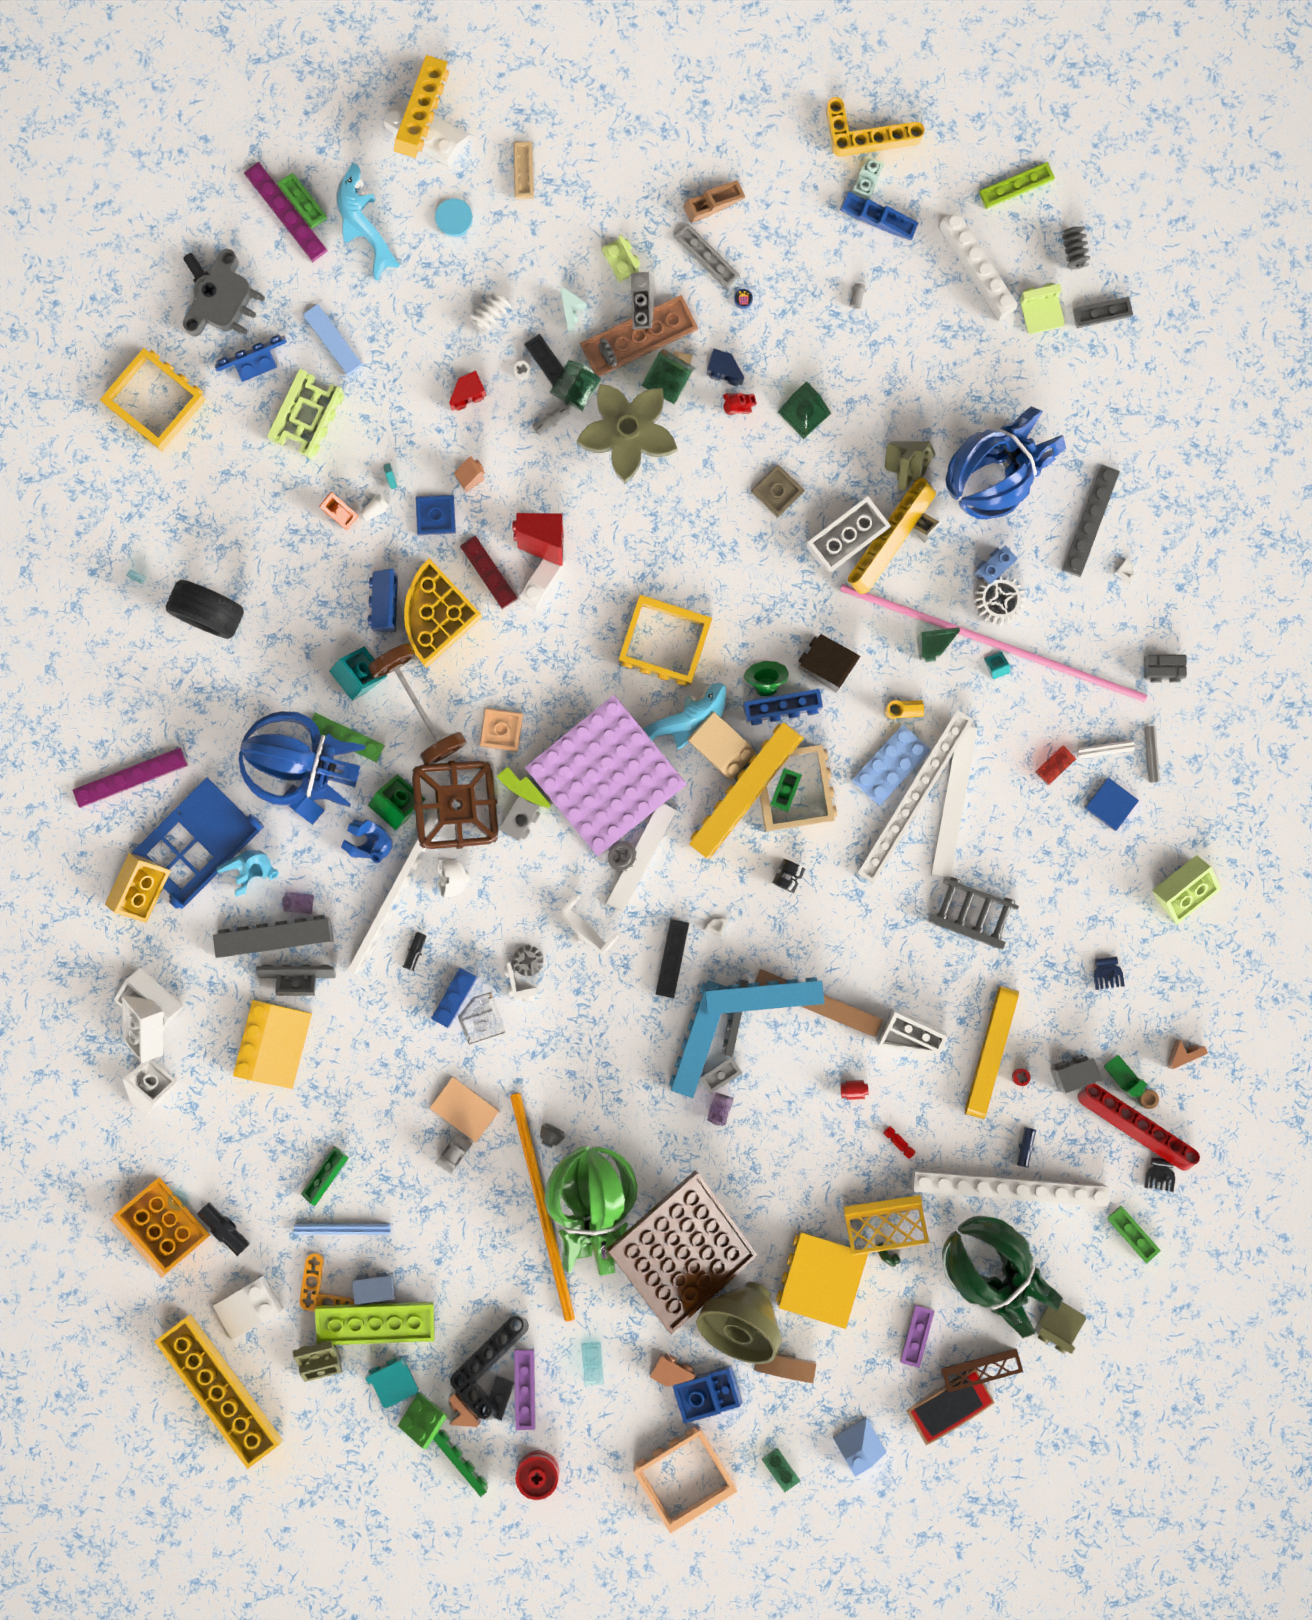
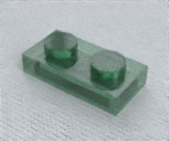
M778 1447L762 1458V1461L784 1493L801 1482Z

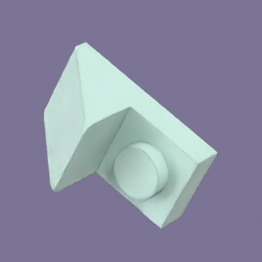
M561 288L567 330H575L574 323H578L576 310L586 309V302L567 289Z

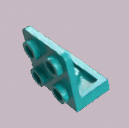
M403 1356L398 1359L393 1357L387 1360L386 1365L382 1367L377 1365L369 1369V1373L365 1377L367 1384L373 1385L384 1408H389L417 1394L419 1391Z

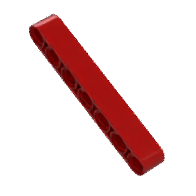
M1095 1083L1087 1085L1078 1093V1100L1083 1106L1178 1169L1187 1171L1200 1161V1154L1196 1149Z

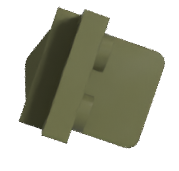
M892 441L887 445L885 469L898 473V489L905 491L911 481L923 478L927 467L936 453L930 441Z

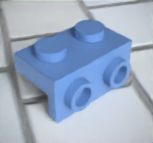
M1006 545L1001 549L997 547L990 554L992 558L987 562L983 560L976 567L977 571L974 575L979 580L983 577L988 584H992L1018 558Z

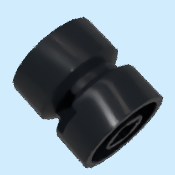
M783 858L779 867L780 873H776L772 883L784 890L795 893L799 884L797 880L802 878L806 869ZM786 874L791 876L790 880L785 879Z

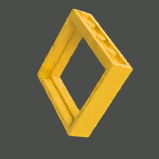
M143 348L101 397L100 401L159 450L163 451L206 399L201 395L203 391L196 385L190 386L188 384L189 380L181 373L179 375L174 373V368L165 361L163 364L158 360L160 358L158 354L153 350L147 351ZM147 359L193 395L192 399L159 438L113 401Z
M639 595L618 661L622 663L621 666L632 669V667L640 669L639 672L646 675L654 673L658 675L657 678L665 681L669 679L676 680V684L680 686L691 685L712 618ZM642 606L704 626L688 676L626 656Z

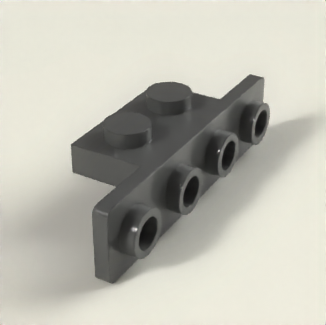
M326 964L320 966L263 965L256 967L258 978H277L276 996H315L317 978H336L334 967Z

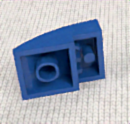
M731 1365L697 1375L692 1380L672 1385L684 1424L741 1407L743 1403Z

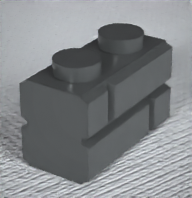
M1146 655L1144 657V679H1150V683H1161L1162 679H1169V683H1180L1181 679L1187 677V656Z

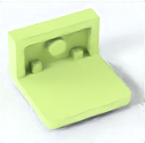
M1048 283L1038 289L1030 287L1022 293L1019 301L1029 334L1063 327L1065 322L1058 298L1062 291L1060 284Z

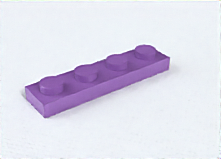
M515 1349L516 1430H535L534 1349Z

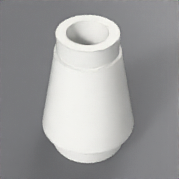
M381 494L375 495L361 511V514L368 521L387 511L390 505Z

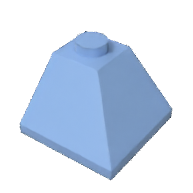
M867 1418L862 1419L833 1437L855 1477L871 1468L886 1453L884 1446Z

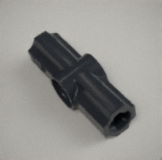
M210 1202L197 1213L199 1218L211 1229L212 1235L220 1242H224L236 1256L250 1245L237 1230L233 1221L227 1216H223Z

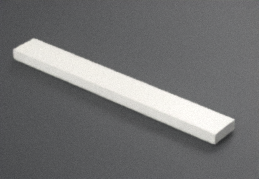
M969 726L952 755L931 875L945 878L951 877L978 729Z

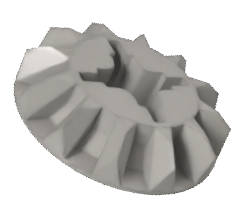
M620 841L614 844L608 854L610 866L619 872L627 871L628 868L633 867L634 861L637 860V851L634 845L627 841ZM619 852L626 854V861L621 859Z
M522 946L516 950L513 956V966L519 974L533 976L543 966V955L534 946ZM525 953L529 958L536 957L531 962V969L527 964H520V962L525 960Z

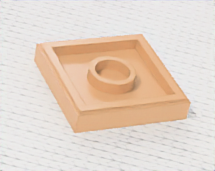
M485 708L480 747L518 752L523 713Z

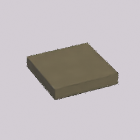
M777 464L751 490V493L779 518L805 490Z

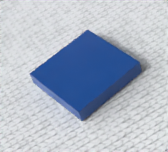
M454 495L416 497L418 536L456 533Z
M1108 777L1086 805L1085 809L1111 829L1117 831L1139 800Z

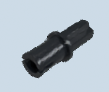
M420 932L415 934L410 949H407L409 952L402 967L411 971L415 970L419 956L422 955L421 951L427 938L425 934Z

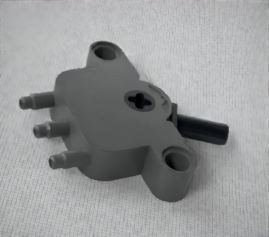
M231 249L221 250L209 271L211 275H209L208 271L204 272L192 253L186 254L183 260L195 277L193 279L195 283L193 290L196 300L193 301L183 319L184 329L189 335L195 337L201 335L208 323L222 331L233 329L245 335L247 329L237 322L242 313L255 318L256 313L246 306L251 297L264 301L265 296L252 289L244 277L235 273L239 260L234 251ZM227 257H233L231 262L225 263ZM191 323H197L196 328L189 329Z

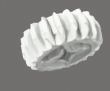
M1000 575L992 584H988L985 579L983 580L984 585L979 584L978 588L981 591H976L975 595L980 598H975L974 602L980 604L975 609L982 610L979 613L980 617L984 614L986 615L985 622L991 618L992 625L996 623V620H998L999 626L1003 625V620L1008 625L1010 624V619L1015 621L1017 620L1016 615L1020 616L1022 614L1019 609H1024L1025 605L1020 602L1026 601V597H1020V595L1024 594L1025 591L1018 590L1021 586L1020 583L1016 586L1013 584L1016 581L1015 578L1008 581L1009 575H1006L1002 580V575ZM998 586H1004L1011 592L1005 593ZM992 587L993 598L985 601L986 592ZM998 596L1003 599L1006 598L1001 604L995 601ZM1014 598V607L1008 613L1007 601ZM996 607L999 610V613L1002 614H996L992 612L989 608Z

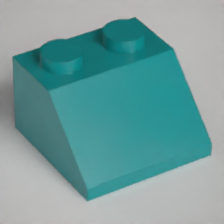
M365 646L340 658L329 670L352 701L366 694L387 677V675L379 678L372 676L368 666L375 659Z

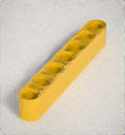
M919 478L912 484L887 520L891 527L872 541L849 574L848 582L859 594H865L872 588L934 499L936 491L925 478Z
M1001 985L998 988L967 1099L966 1115L985 1119L1017 1005L1018 990Z

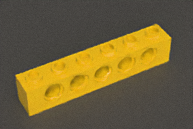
M429 55L425 56L395 138L394 152L416 158L418 151L422 152L425 141L422 139L423 137L427 138L430 127L427 125L433 121L435 113L433 109H437L440 99L438 95L442 96L445 84L442 83L443 81L447 82L449 70H446L447 61Z

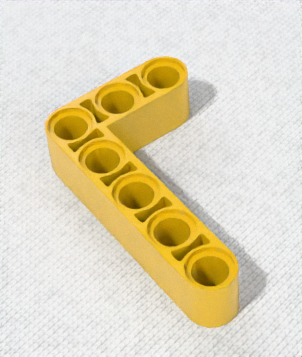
M833 97L827 104L826 117L833 153L837 156L917 145L921 142L925 132V128L920 122L849 132L843 100L839 97ZM836 106L839 108V111H833L831 107ZM839 124V125H841L843 128H842V129H836V128L834 127V125ZM916 131L919 133V136H914L911 132ZM898 134L901 136V138L896 139L892 135ZM874 137H880L883 141L877 142ZM859 139L862 140L864 144L859 145L855 141ZM842 142V143H844L846 146H845V147H839V146L837 145V143Z

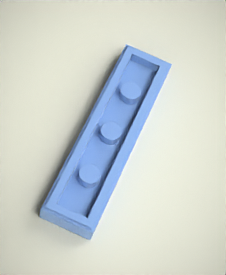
M319 304L303 314L347 376L362 366L361 361Z

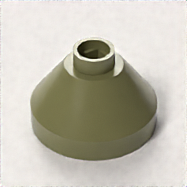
M747 1282L745 1287L737 1288L708 1300L704 1303L696 1320L700 1334L708 1343L722 1353L743 1362L752 1364L769 1363L776 1357L782 1343V1336L774 1309L769 1300L771 1294L766 1287L756 1282Z

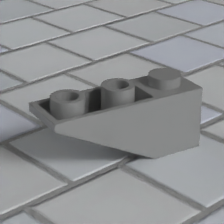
M650 272L631 273L633 330L652 328L655 303L654 277Z

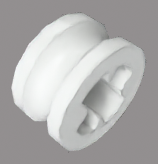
M526 361L515 363L513 367L515 377L524 380L530 376V366ZM524 366L525 371L527 372H522L521 374H518L519 370H517V368H522Z

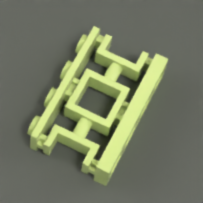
M299 369L267 437L270 441L276 444L279 443L284 446L287 438L302 444L299 453L312 459L313 455L316 456L319 451V442L321 438H325L328 432L327 426L329 422L334 420L336 415L335 409L337 405L342 403L344 394L341 387H336L333 384L330 385L327 392L313 386L316 379L315 376ZM304 387L314 392L310 400L300 396ZM320 396L330 399L326 411L323 406L317 404ZM303 404L318 410L311 426L297 420ZM288 420L290 423L297 425L294 434L284 430ZM304 430L315 433L310 444L307 440L301 438Z

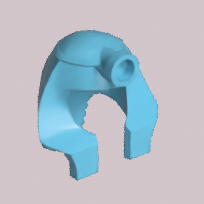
M247 850L217 867L218 873L234 868L238 869L240 875L236 876L235 882L237 885L241 883L242 887L235 890L234 894L236 897L246 894L247 884L253 877L265 879L268 876L272 880L279 875V871L272 867L270 858L261 850Z

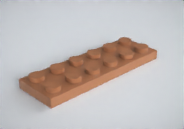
M680 295L654 307L652 328L633 330L631 318L581 342L580 346L597 379L697 331L698 326L683 296ZM601 338L608 340L615 354L617 366L613 368L606 364L599 350L598 344H600L599 339Z

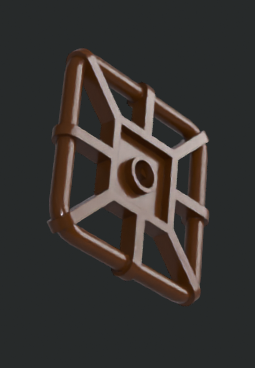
M453 760L448 761V763L415 766L412 770L415 804L413 805V810H415L418 840L423 849L453 847L462 849L465 846L487 845L497 841L498 822L496 804L498 802L495 799L493 772L489 762H455ZM480 768L469 784L458 785L456 770ZM449 771L451 785L440 786L425 772ZM485 774L488 800H475L474 787ZM420 778L435 790V804H422ZM454 799H456V801L460 803V806L457 807V810H455V808L452 807ZM488 805L490 830L477 819L476 806ZM437 809L438 823L425 837L423 810ZM472 823L486 837L463 839L462 824ZM443 825H455V840L431 841Z

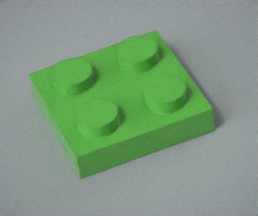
M418 1392L399 1422L398 1427L421 1448L427 1449L448 1415L423 1393Z

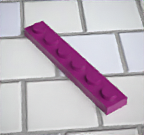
M259 162L244 172L250 183L312 262L328 252Z
M177 748L72 791L78 807L83 808L187 767L188 764L182 748Z

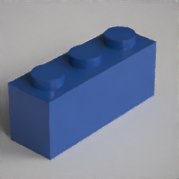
M459 968L431 1019L446 1028H450L478 977L463 968Z

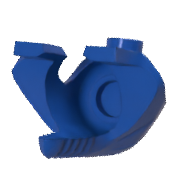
M355 819L353 823L349 824L347 831L357 837L364 834L367 837V841L363 845L356 847L344 840L341 846L353 858H368L375 863H380L383 858L389 855L393 844L389 833L380 825L369 820L362 822Z

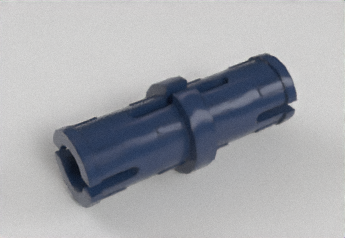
M1024 1127L1016 1165L1029 1168L1031 1153L1035 1148L1033 1143L1037 1132L1036 1129Z

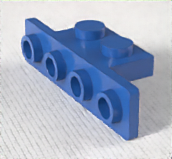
M276 335L265 344L260 342L253 345V349L236 352L234 357L229 359L227 357L221 358L215 364V369L218 372L235 365L242 382L277 368V365L270 350L287 343L285 336L280 337V335Z

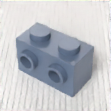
M387 1270L376 1272L374 1276H368V1273L358 1274L357 1278L352 1280L355 1305L392 1300L396 1297L393 1273H388Z

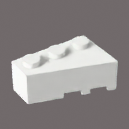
M894 1008L877 1043L878 1047L883 1048L889 1047L940 1054L948 1036L946 1032Z

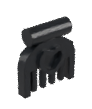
M1152 1157L1150 1164L1154 1166L1146 1171L1144 1188H1148L1150 1177V1189L1153 1188L1155 1178L1156 1190L1158 1189L1159 1182L1160 1190H1163L1164 1182L1166 1181L1165 1191L1174 1192L1175 1173L1170 1169L1174 1165L1165 1159Z

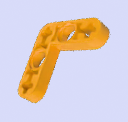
M317 1252L310 1254L305 1261L299 1300L300 1306L304 1310L315 1312V1307L323 1305V1300L326 1298L331 1299L333 1305H337V1300H340L339 1304L342 1305L347 1301L349 1304H355L354 1299L351 1297L320 1293L324 1258ZM314 1257H317V1261H320V1264L315 1266V1271H319V1274L316 1272L308 1273V1270L311 1271L313 1268V1263L310 1260ZM309 1276H314L317 1279L316 1286L311 1287L307 1284L306 1280ZM316 1290V1293H311V1300H314V1303L307 1306V1302L304 1299L308 1297L309 1291Z

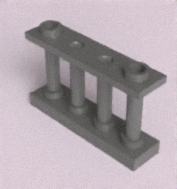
M954 877L944 879L943 883L949 885L940 912L937 915H931L929 923L992 947L1004 949L1006 942L1001 940V934L1010 909L1018 910L1019 908L1015 901L1006 897L1002 900L960 884L961 880ZM956 888L966 891L967 894L958 919L952 922L947 920L948 916L946 915ZM974 895L984 898L985 901L976 926L970 929L965 927L966 923L964 922ZM992 902L1003 905L994 933H991L989 936L983 934V927Z

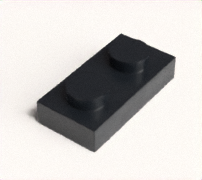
M497 1375L489 1397L498 1409L495 1419L502 1421L515 1382ZM486 1405L484 1415L487 1416L490 1412L488 1405Z

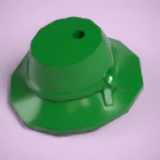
M762 661L746 669L743 678L747 683L754 686L758 695L768 697L774 695L778 687L787 681L789 672L786 666L781 663Z

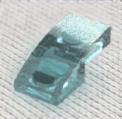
M601 1342L581 1343L584 1385H603Z

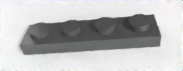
M741 979L740 983L736 982V984H740V988L748 987L749 981ZM733 1012L732 1021L728 1020L726 1032H729L728 1040L724 1039L722 1046L725 1056L733 1057L742 1012Z

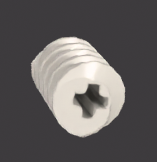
M495 292L491 293L492 299L486 298L487 304L481 303V309H475L476 315L470 314L472 323L484 335V327L489 330L491 329L488 324L489 322L496 324L494 317L501 319L499 312L507 313L504 308L505 306L511 309L510 304Z

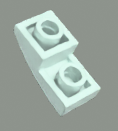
M867 156L852 193L865 200L870 199L884 162Z

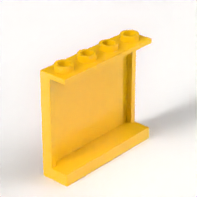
M800 1230L799 1234L794 1236L792 1245L795 1248L793 1254L789 1253L787 1259L789 1268L787 1272L783 1273L781 1283L784 1285L782 1291H778L775 1302H778L777 1306L779 1309L846 1329L868 1253L852 1255L849 1246L803 1233Z

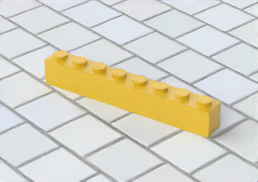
M779 723L772 731L774 735L770 740L766 739L760 747L762 749L758 755L755 754L750 759V766L739 773L736 784L731 785L726 790V797L723 800H719L713 808L715 811L712 815H707L702 821V828L699 831L696 830L691 835L689 845L706 859H711L804 739L801 734L787 723Z

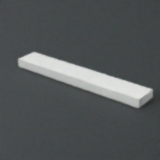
M662 804L654 811L635 847L637 860L634 861L633 867L622 872L606 904L624 912L677 810Z

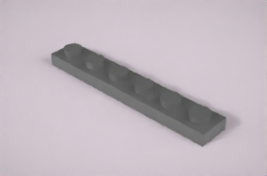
M1101 465L1062 571L1081 577L1120 473L1119 470Z

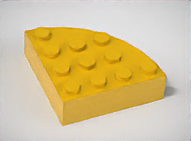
M430 558L427 559L414 576L406 595L404 607L405 628L409 642L416 656L426 668L482 618L481 613Z

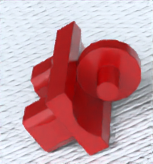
M726 393L723 395V398L726 400L723 408L728 415L752 413L751 407L757 405L754 394Z

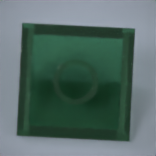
M568 360L550 390V394L583 412L599 385L601 378L585 364Z

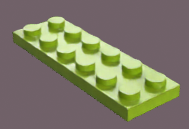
M434 1302L320 1305L315 1307L316 1344L322 1341H331L333 1345L435 1341Z

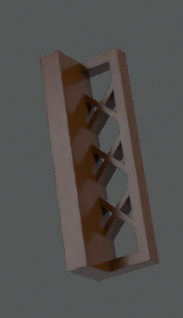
M1017 1349L1007 1350L940 1369L947 1392L1024 1372ZM1015 1358L1018 1369L1010 1371L1004 1368L1006 1361ZM1003 1361L1002 1365H999L996 1362ZM989 1364L1000 1367L996 1375L990 1376L985 1373ZM975 1369L981 1372L978 1380L971 1381L966 1378L969 1370ZM963 1371H966L965 1374H964V1376L961 1375V1374H959V1373H960V1372H963ZM956 1374L962 1377L958 1386H950L949 1375ZM964 1379L969 1382V1383L962 1384L963 1381H964Z

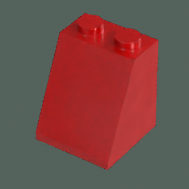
M516 513V520H513L512 530L513 539L517 541L518 549L558 566H563V513Z

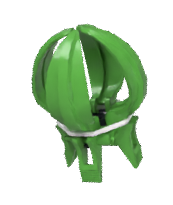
M589 1146L579 1147L574 1152L565 1156L556 1165L547 1181L544 1200L547 1213L562 1228V1230L558 1231L563 1240L562 1266L568 1273L572 1272L576 1259L592 1256L593 1250L599 1276L615 1273V1261L606 1249L625 1233L628 1223H626L624 1218L637 1200L638 1186L630 1164L611 1149L600 1146L592 1147V1149ZM598 1152L608 1154L615 1161L620 1172L621 1183L610 1162ZM561 1196L567 1207L572 1210L573 1215L563 1214L560 1204ZM605 1245L607 1254L606 1259H602L601 1246Z

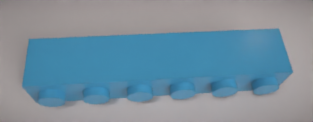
M817 977L805 978L806 982H798V979L786 980V984H779V981H768L766 986H759V982L748 983V987L740 988V984L728 985V989L721 990L720 986L709 987V991H705L707 1015L825 1004L822 980L817 981Z
M707 980V983H702L699 992L702 994L700 1002L696 1001L693 1010L696 1016L694 1020L690 1019L687 1028L690 1034L688 1039L684 1037L681 1046L684 1052L682 1057L678 1056L675 1067L678 1068L676 1075L672 1074L669 1086H672L671 1091L690 1098L694 1097L721 1014L707 1015L705 991H709V987L720 986L721 990L728 989L727 986Z

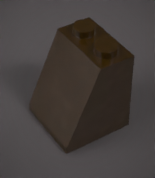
M822 634L818 638L814 636L808 645L811 649L808 653L804 652L798 660L801 663L798 668L837 693L861 656Z

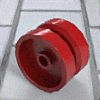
M541 1450L531 1451L524 1455L518 1464L515 1476L516 1486L520 1493L532 1500H542L552 1495L557 1488L560 1474L557 1461L551 1454ZM535 1473H539L540 1477H536Z

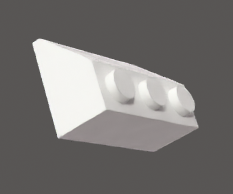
M141 967L124 981L114 998V1001L121 1007L123 996L153 1000L164 1011V1030L177 1017L183 1007L176 998L169 994L162 985H159Z
M123 996L122 1019L123 1041L141 1063L163 1055V1009L160 1006L158 1007L153 1000Z

